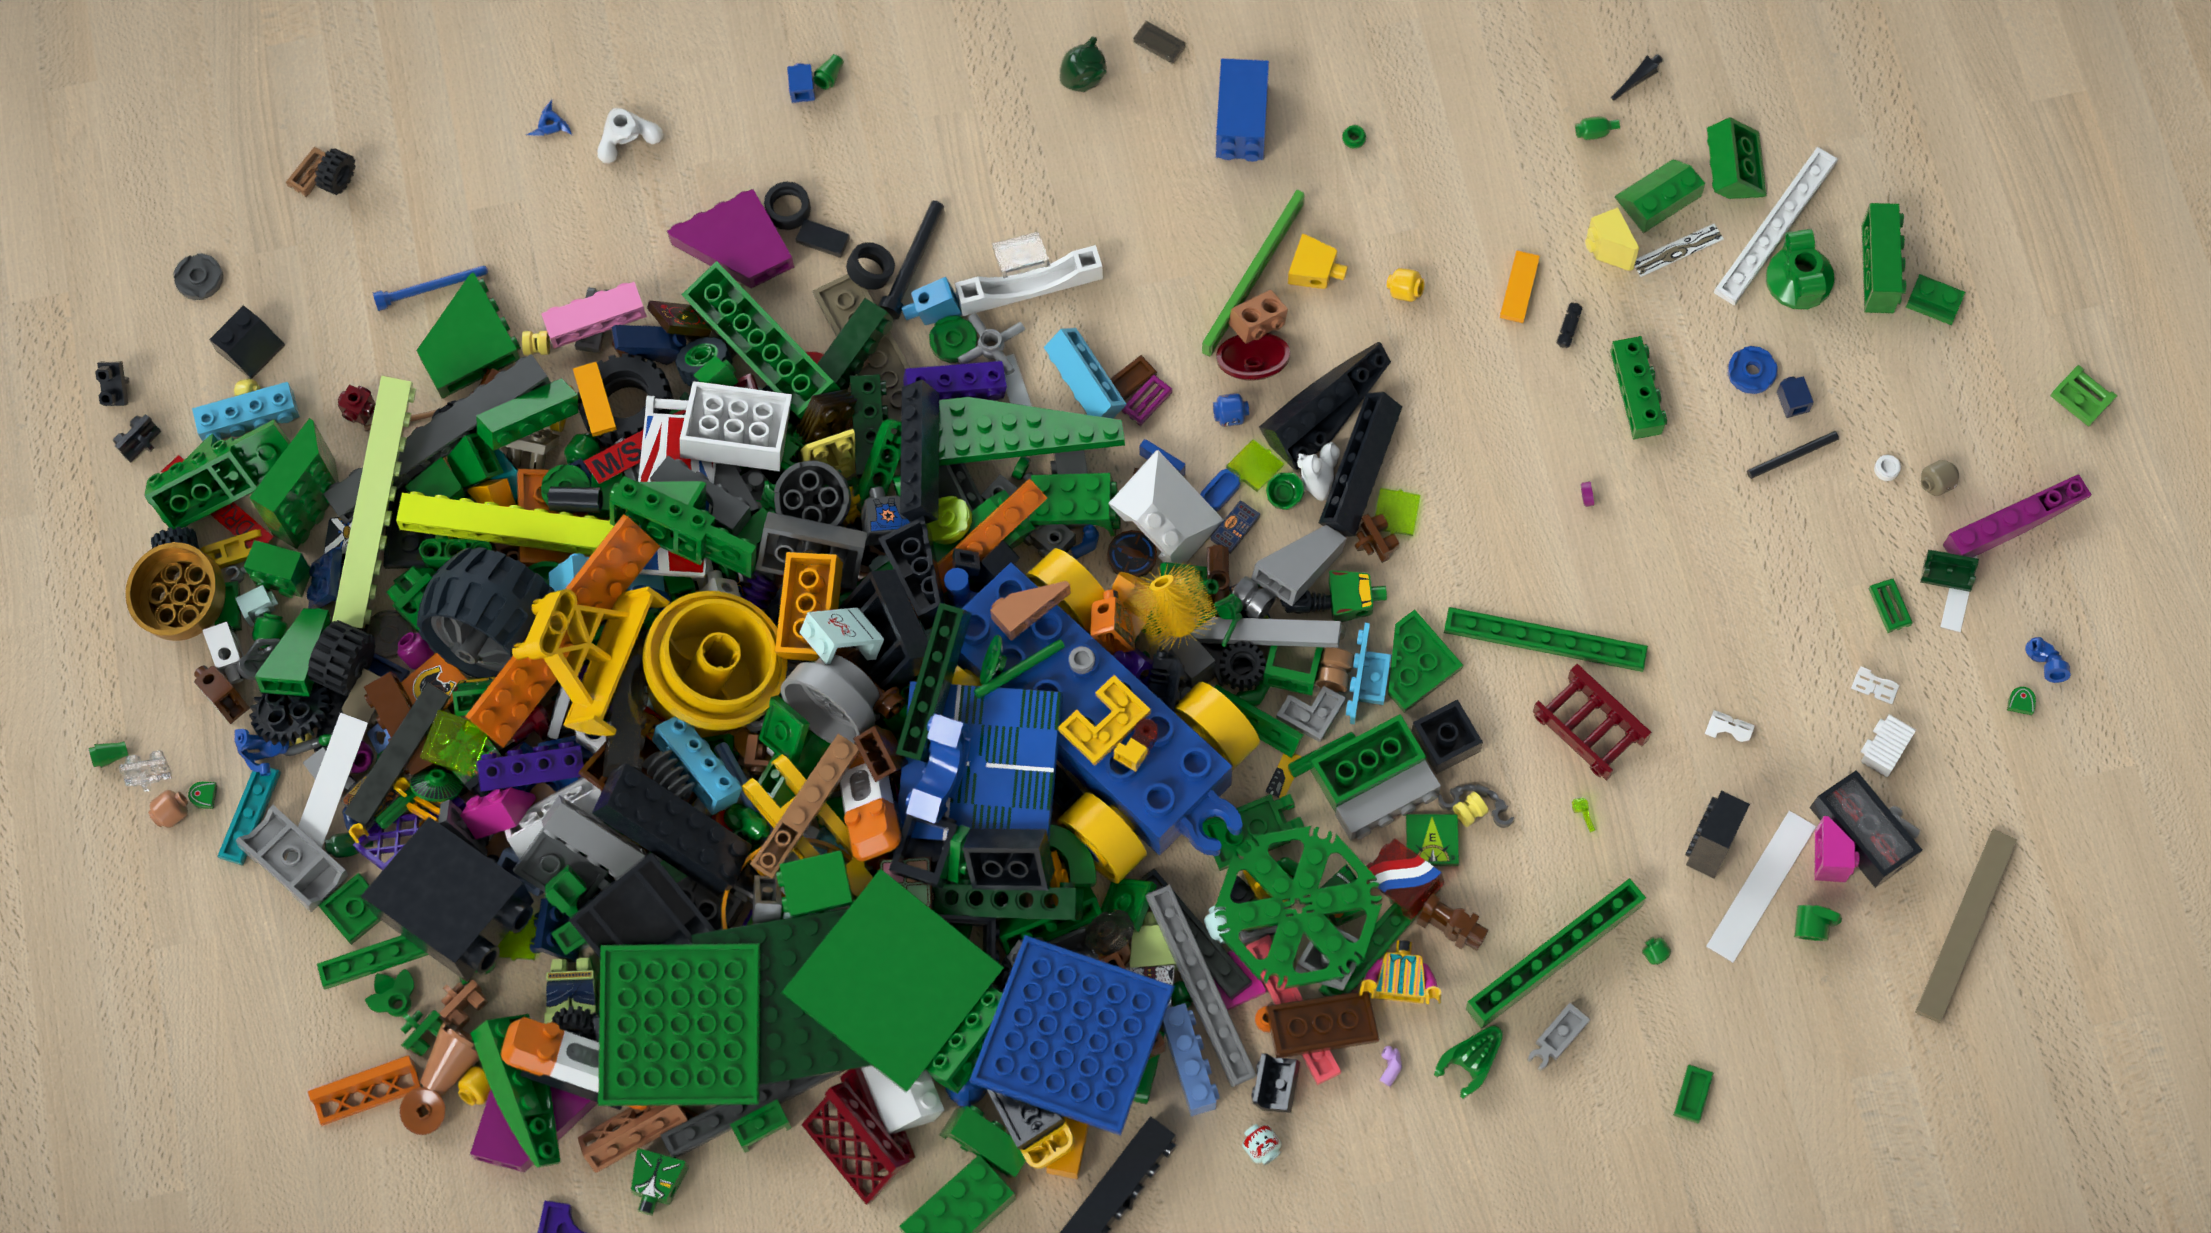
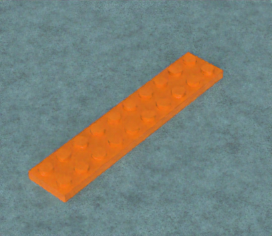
M623 514L565 589L572 590L575 593L577 605L611 610L618 597L628 589L660 546L632 519ZM567 630L559 648L573 646ZM569 652L562 653L566 659ZM512 656L465 717L495 743L504 748L557 678L543 658L533 660L528 657L518 660Z

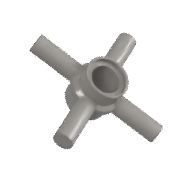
M977 313L971 314L968 319L980 335L977 347L958 357L959 363L967 364L983 355L988 359L1002 361L1005 374H1012L1014 368L1002 351L1005 346L1004 342L1025 331L1023 324L1019 322L999 333L995 329H987ZM991 341L997 343L995 346L992 347L986 345L988 342Z

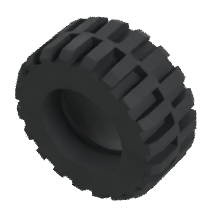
M622 353V357L616 358L615 355L608 356V361L603 362L600 360L597 362L607 398L617 390L633 387L645 391L648 396H655L656 399L674 400L669 381L666 379L663 370L657 368L656 363L650 359L645 362L644 356L636 354L635 358L630 356V353ZM578 392L579 413L586 430L592 435L580 392ZM646 405L633 416L626 418L613 417L617 430L594 437L601 442L602 446L610 448L619 439H627L644 430ZM654 408V413L669 414L672 409Z

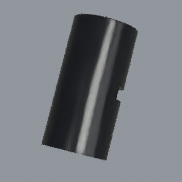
M551 486L548 493V507L550 511L601 513L603 491L602 488Z

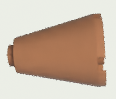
M445 1021L440 1026L420 1081L424 1087L430 1091H436L440 1096H443L479 1060L471 1034L459 1027L454 1031L448 1028L451 1023Z

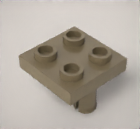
M541 429L506 445L505 447H508L506 457L516 468H520L522 450L531 452L528 469L544 470L546 453L559 445L560 435L552 434L553 431L549 429Z

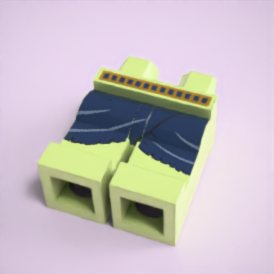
M590 958L576 959V971H567L566 959H553L550 972H546V1013L544 1014V1024L552 1022V1018L557 1011L560 1012V1009L564 1007L568 1010L569 1006H573L577 1010L578 1006L583 1007L582 1011L588 1008L591 1010L590 1014H597V975L593 971L592 960Z

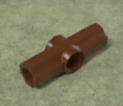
M1223 545L1207 547V580H1220L1225 584L1219 587L1217 593L1208 595V603L1212 605L1209 608L1211 611L1217 608L1213 605L1215 602L1230 595L1229 547Z

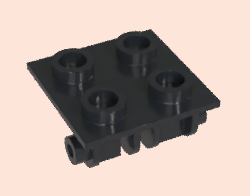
M1158 649L1157 653L1153 655L1151 673L1162 676H1150L1149 680L1151 681H1149L1148 689L1158 698H1162L1164 703L1174 712L1175 705L1179 704L1180 701L1178 686L1179 681L1184 678L1185 667L1172 649L1169 650L1168 655L1167 651Z

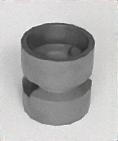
M1245 576L1236 585L1232 593L1241 600L1243 604L1242 610H1246L1248 617L1263 619L1273 606L1276 595L1265 588L1258 589V583Z

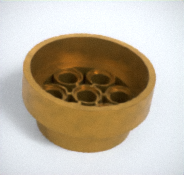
M173 542L159 545L145 553L132 568L126 584L127 608L133 620L141 628L159 638L170 641H182L201 634L204 629L211 627L222 612L225 601L223 573L218 564L209 555L189 544ZM180 571L179 577L174 580L176 573ZM203 573V577L198 581V576ZM165 592V596L160 600L161 594ZM188 593L187 599L183 601L184 595ZM173 613L172 620L168 622L169 616ZM197 614V617L191 622L192 617Z

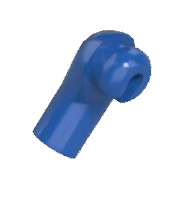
M1086 525L1083 528L1082 543L1070 548L1075 559L1096 549L1099 532L1094 525Z

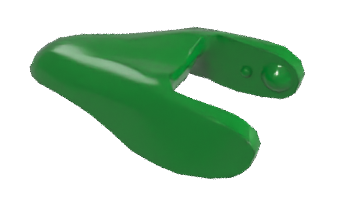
M1491 1026L1453 1046L1439 1059L1434 1075L1437 1078L1443 1076L1445 1069L1450 1064L1462 1066L1470 1073L1473 1079L1471 1083H1468L1467 1087L1462 1088L1460 1091V1097L1465 1099L1481 1087L1500 1047L1503 1036L1502 1030L1497 1026Z

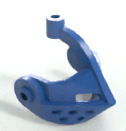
M246 729L234 730V742L238 753L245 760L248 767L254 772H259L261 776L271 775L269 763H262L259 766L255 761L286 753L289 747V740L285 746H282L280 741L273 745L271 741L266 743L258 735H250ZM259 749L260 752L249 753L247 750Z

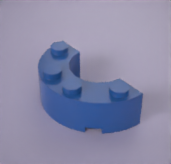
M934 713V716L930 717L927 724V731H929L927 739H930L931 742L928 749L930 753L929 761L923 767L922 779L913 788V791L909 792L906 799V805L908 806L907 814L932 823L938 822L948 810V807L945 806L948 798L954 799L959 789L967 765L971 739L966 738V732H970L968 724Z

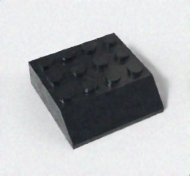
M896 570L871 571L838 609L858 608L884 638L876 659L867 660L861 653L856 663L885 692L892 687H898L901 690L919 674L928 640Z
M651 852L647 853L568 918L600 959L601 945L693 944L692 935L716 931Z

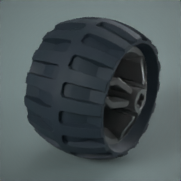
M482 547L476 549L466 548L445 562L428 583L418 610L417 627L420 628L419 634L434 653H437L445 662L455 666L465 674L476 678L496 677L513 656L512 648H515L514 645L516 643H523L530 632L537 616L532 611V604H535L533 601L543 599L548 593L555 591L538 573H534L525 564L506 556V554L490 551Z

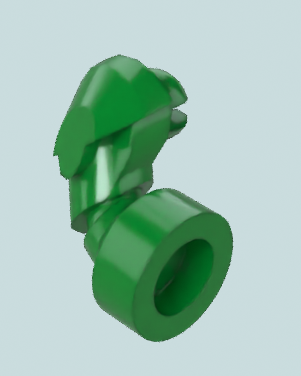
M737 803L727 808L724 812L725 824L733 831L742 829L754 840H758L761 837L766 838L770 834L771 828L767 821L752 808H746L745 805Z

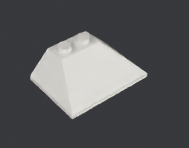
M1159 450L1153 453L1108 503L1124 521H1133L1161 551L1158 557L1163 562L1186 564L1224 521Z

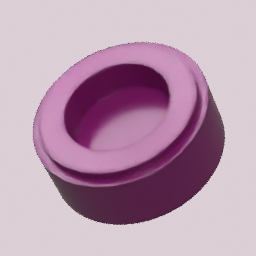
M1591 481L1582 482L1583 504L1585 507L1594 506Z

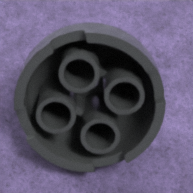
M804 461L792 465L780 476L774 489L775 511L781 515L840 526L846 519L851 506V492L845 477L833 466L820 461ZM817 495L820 502L818 505L814 501Z

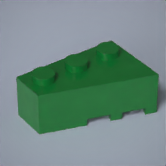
M973 1105L970 1108L968 1106L956 1108L939 1136L944 1139L950 1137L961 1145L960 1148L966 1152L969 1150L976 1156L980 1155L993 1169L1008 1178H1015L1026 1162V1159L1021 1150L1015 1145L1012 1137L1005 1132L1006 1127L995 1120L992 1122L988 1121L983 1117L985 1113Z

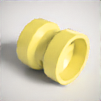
M523 331V354L533 355L534 353H540L541 355H549L550 337L548 332L540 331L539 333H533L531 331Z
M1476 792L1469 794L1464 802H1458L1453 806L1454 813L1458 814V819L1466 827L1472 825L1475 818L1483 817L1489 812L1485 802Z

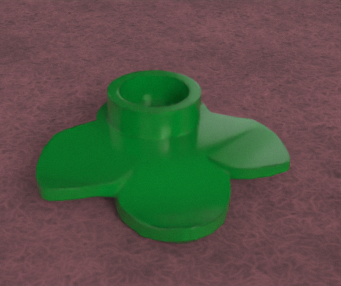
M403 969L396 979L385 974H376L374 980L375 994L365 999L368 1007L377 1013L388 1012L393 1017H402L404 1013H408L411 1008L410 995L414 990V981L411 974L406 969ZM397 1001L403 1002L401 1008L396 1009L394 1007Z

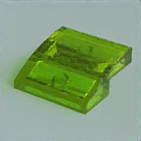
M438 709L420 758L444 766L448 770L472 777L476 768V761L479 760L487 735L471 721Z

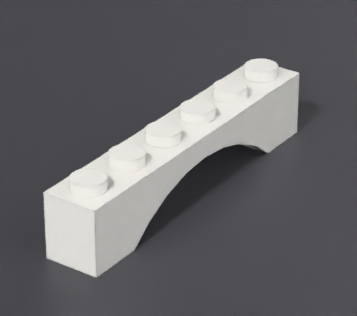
M1096 245L1072 251L1049 265L1026 273L1004 277H975L956 282V296L962 316H967L1103 279V269Z

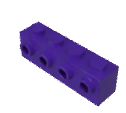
M1002 361L906 368L903 378L904 386L924 380L939 392V400L972 397L997 401L1004 399L1007 388Z
M573 741L559 743V749L549 750L548 745L532 747L533 753L523 754L522 749L507 751L506 757L497 758L496 753L481 755V760L476 761L480 792L582 777L578 774L583 767L581 746H574Z

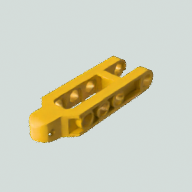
M781 754L771 762V765H775L779 773L785 778V784L797 795L806 779L791 761ZM751 778L741 786L747 798L773 828H775L794 800V798L780 808L755 779ZM825 803L817 817L821 826L825 825L836 838L835 842L838 845L841 844L852 857V860L846 864L851 893L854 896V900H856L873 877L864 867L865 861H858L853 857L846 825ZM804 835L793 849V852L799 859L820 855Z

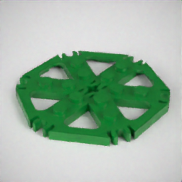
M1312 826L1253 836L1252 839L1257 843V847L1252 840L1248 839L1246 844L1250 847L1251 851L1244 853L1238 848L1236 853L1239 858L1233 853L1214 911L1218 909L1225 910L1217 911L1214 914L1215 918L1222 917L1226 920L1224 925L1217 926V931L1224 932L1229 930L1226 933H1219V936L1259 981L1263 971L1266 972L1264 976V983L1266 984L1270 976H1276L1279 980L1278 988L1282 986L1284 978H1287V984L1284 989L1344 978L1345 975L1338 969L1340 967L1344 974L1349 975L1351 971L1346 966V963L1352 961L1357 967L1361 964L1360 959L1354 954L1361 957L1362 961L1364 960L1382 903L1375 905V903H1379L1382 900V896H1372L1370 890L1379 887V883L1371 882L1367 884V882L1377 880L1374 874L1337 834L1332 844L1330 843L1332 838L1331 831L1328 832L1326 838H1319V827L1314 828L1312 836H1309ZM1291 840H1299L1303 843L1304 850L1293 880L1269 855L1268 848L1270 845ZM1333 853L1340 854L1358 875L1357 880L1353 883L1318 889L1328 857ZM1247 870L1271 898L1240 904L1234 903L1230 898V894L1238 872ZM1295 901H1299L1301 905H1306V907L1302 908L1301 913H1297L1296 909L1290 908L1294 906ZM1360 909L1364 910L1366 921L1360 939L1357 942L1347 941L1326 916ZM1278 925L1268 956L1265 959L1255 958L1239 940V933L1242 931ZM1303 934L1329 961L1327 968L1305 973H1297L1293 969V962Z

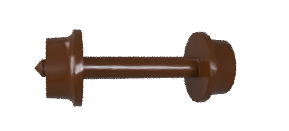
M851 646L837 648L835 655L841 656L856 665L876 686L880 698L875 703L873 711L876 714H882L886 719H890L899 713L906 701L900 695L901 690L898 687H892L885 692L856 663L861 655L858 648H852Z

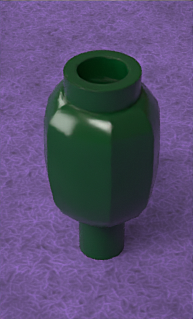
M349 833L335 834L330 839L325 840L326 853L328 855L332 854L335 858L350 857L359 853L353 846L355 841ZM373 840L369 841L364 848L373 847Z

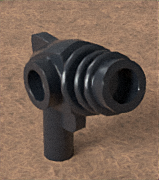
M1306 591L1293 606L1280 599V603L1285 607L1286 613H1310V610L1315 612L1316 609L1317 611H1320V609L1325 611L1331 608V595L1323 593L1321 596L1318 593L1316 596L1315 591L1312 592V595L1310 591Z

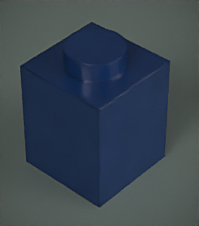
M1792 376L1780 382L1777 395L1786 418L1810 412L1814 401L1804 376L1799 378Z

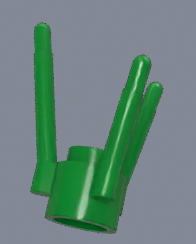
M1233 593L1215 602L1214 606L1217 608L1212 611L1213 613L1207 614L1211 618L1219 614L1222 619H1232L1222 642L1223 647L1227 645L1238 621L1242 619L1240 612L1243 609V604Z

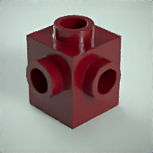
M349 384L346 391H343L338 398V407L342 416L350 422L366 425L374 413L376 403L371 395V391L363 386L354 387Z

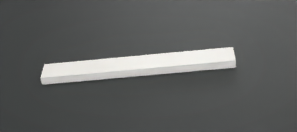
M1819 147L1816 148L1718 284L1714 294L1735 306L1783 239L1786 232H1788L1838 161L1836 157Z

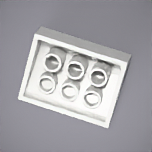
M693 381L680 435V458L780 471L792 395Z

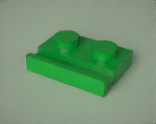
M1919 274L1906 308L1952 325L1965 292Z

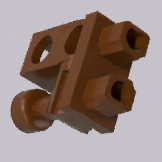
M1432 893L1418 917L1417 924L1426 928L1428 923L1443 931L1447 939L1456 941L1455 946L1462 949L1466 944L1475 951H1478L1489 931L1477 923L1480 916L1475 913L1469 916L1465 912L1466 909L1463 908L1453 910L1440 902L1441 898Z

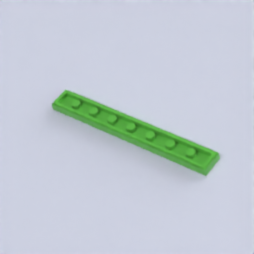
M1297 189L1202 342L1203 354L1210 357L1230 326L1229 319L1232 308L1245 302L1304 206V192Z

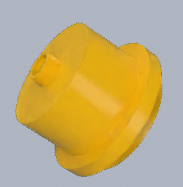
M695 592L670 603L654 620L643 648V669L646 677L647 693L654 710L665 721L677 717L693 725L700 737L722 735L760 718L770 707V698L780 694L781 685L786 679L787 659H782L775 652L778 630L775 624L760 608L750 601L726 592Z

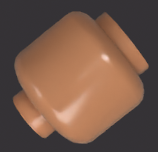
M166 790L150 802L149 816L157 826L171 828L187 816L188 810L186 805L188 800L181 792L175 793L172 790Z

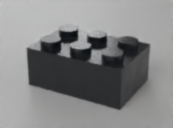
M971 828L963 846L972 889L1048 890L1055 868L1046 829Z

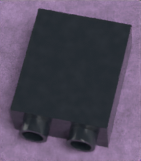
M431 817L425 820L361 895L374 916L466 982L469 981L476 971L483 974L494 965L500 952L497 946L510 931L518 933L528 924L533 915V907L531 905L534 903L522 881Z

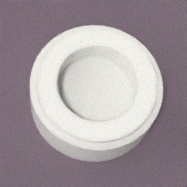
M1892 455L1881 456L1874 467L1876 476L1884 481L1894 480L1901 469L1899 460Z

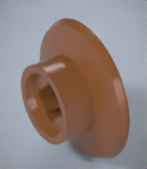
M426 1087L411 1090L405 1095L400 1105V1118L403 1125L410 1132L417 1135H427L436 1131L445 1117V1104L442 1097L436 1091H430ZM424 1106L429 1110V1113L425 1116L421 1112V1108Z

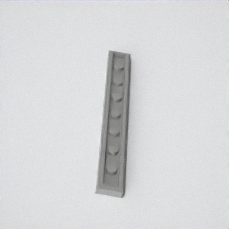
M1171 885L1147 894L1145 897L1231 1087L1256 1077L1254 1068Z

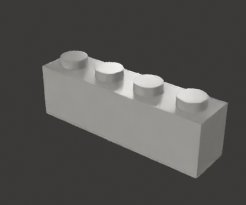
M1426 760L1336 807L1335 816L1350 841L1355 838L1360 840L1368 836L1373 828L1377 826L1383 828L1392 823L1394 817L1400 814L1403 816L1410 814L1416 809L1415 806L1422 802L1428 804L1438 797L1437 794L1440 792L1441 785Z
M560 795L541 820L544 832L549 837L555 840L557 838L562 839L571 851L575 853L581 851L587 855L588 861L595 866L603 865L608 868L609 874L616 879L646 855L644 848Z

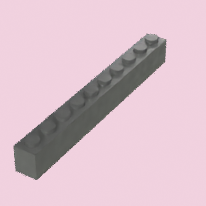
M533 355L520 358L513 367L507 371L499 372L492 381L486 385H480L474 390V393L456 401L452 408L446 412L438 413L425 426L416 428L407 437L404 452H399L398 462H402L399 477H394L393 486L397 487L398 490L420 475L440 457L443 459L447 457L465 435L477 433L476 415L551 383ZM363 467L353 470L349 477L341 482L334 483L324 493V496L345 525L353 520Z

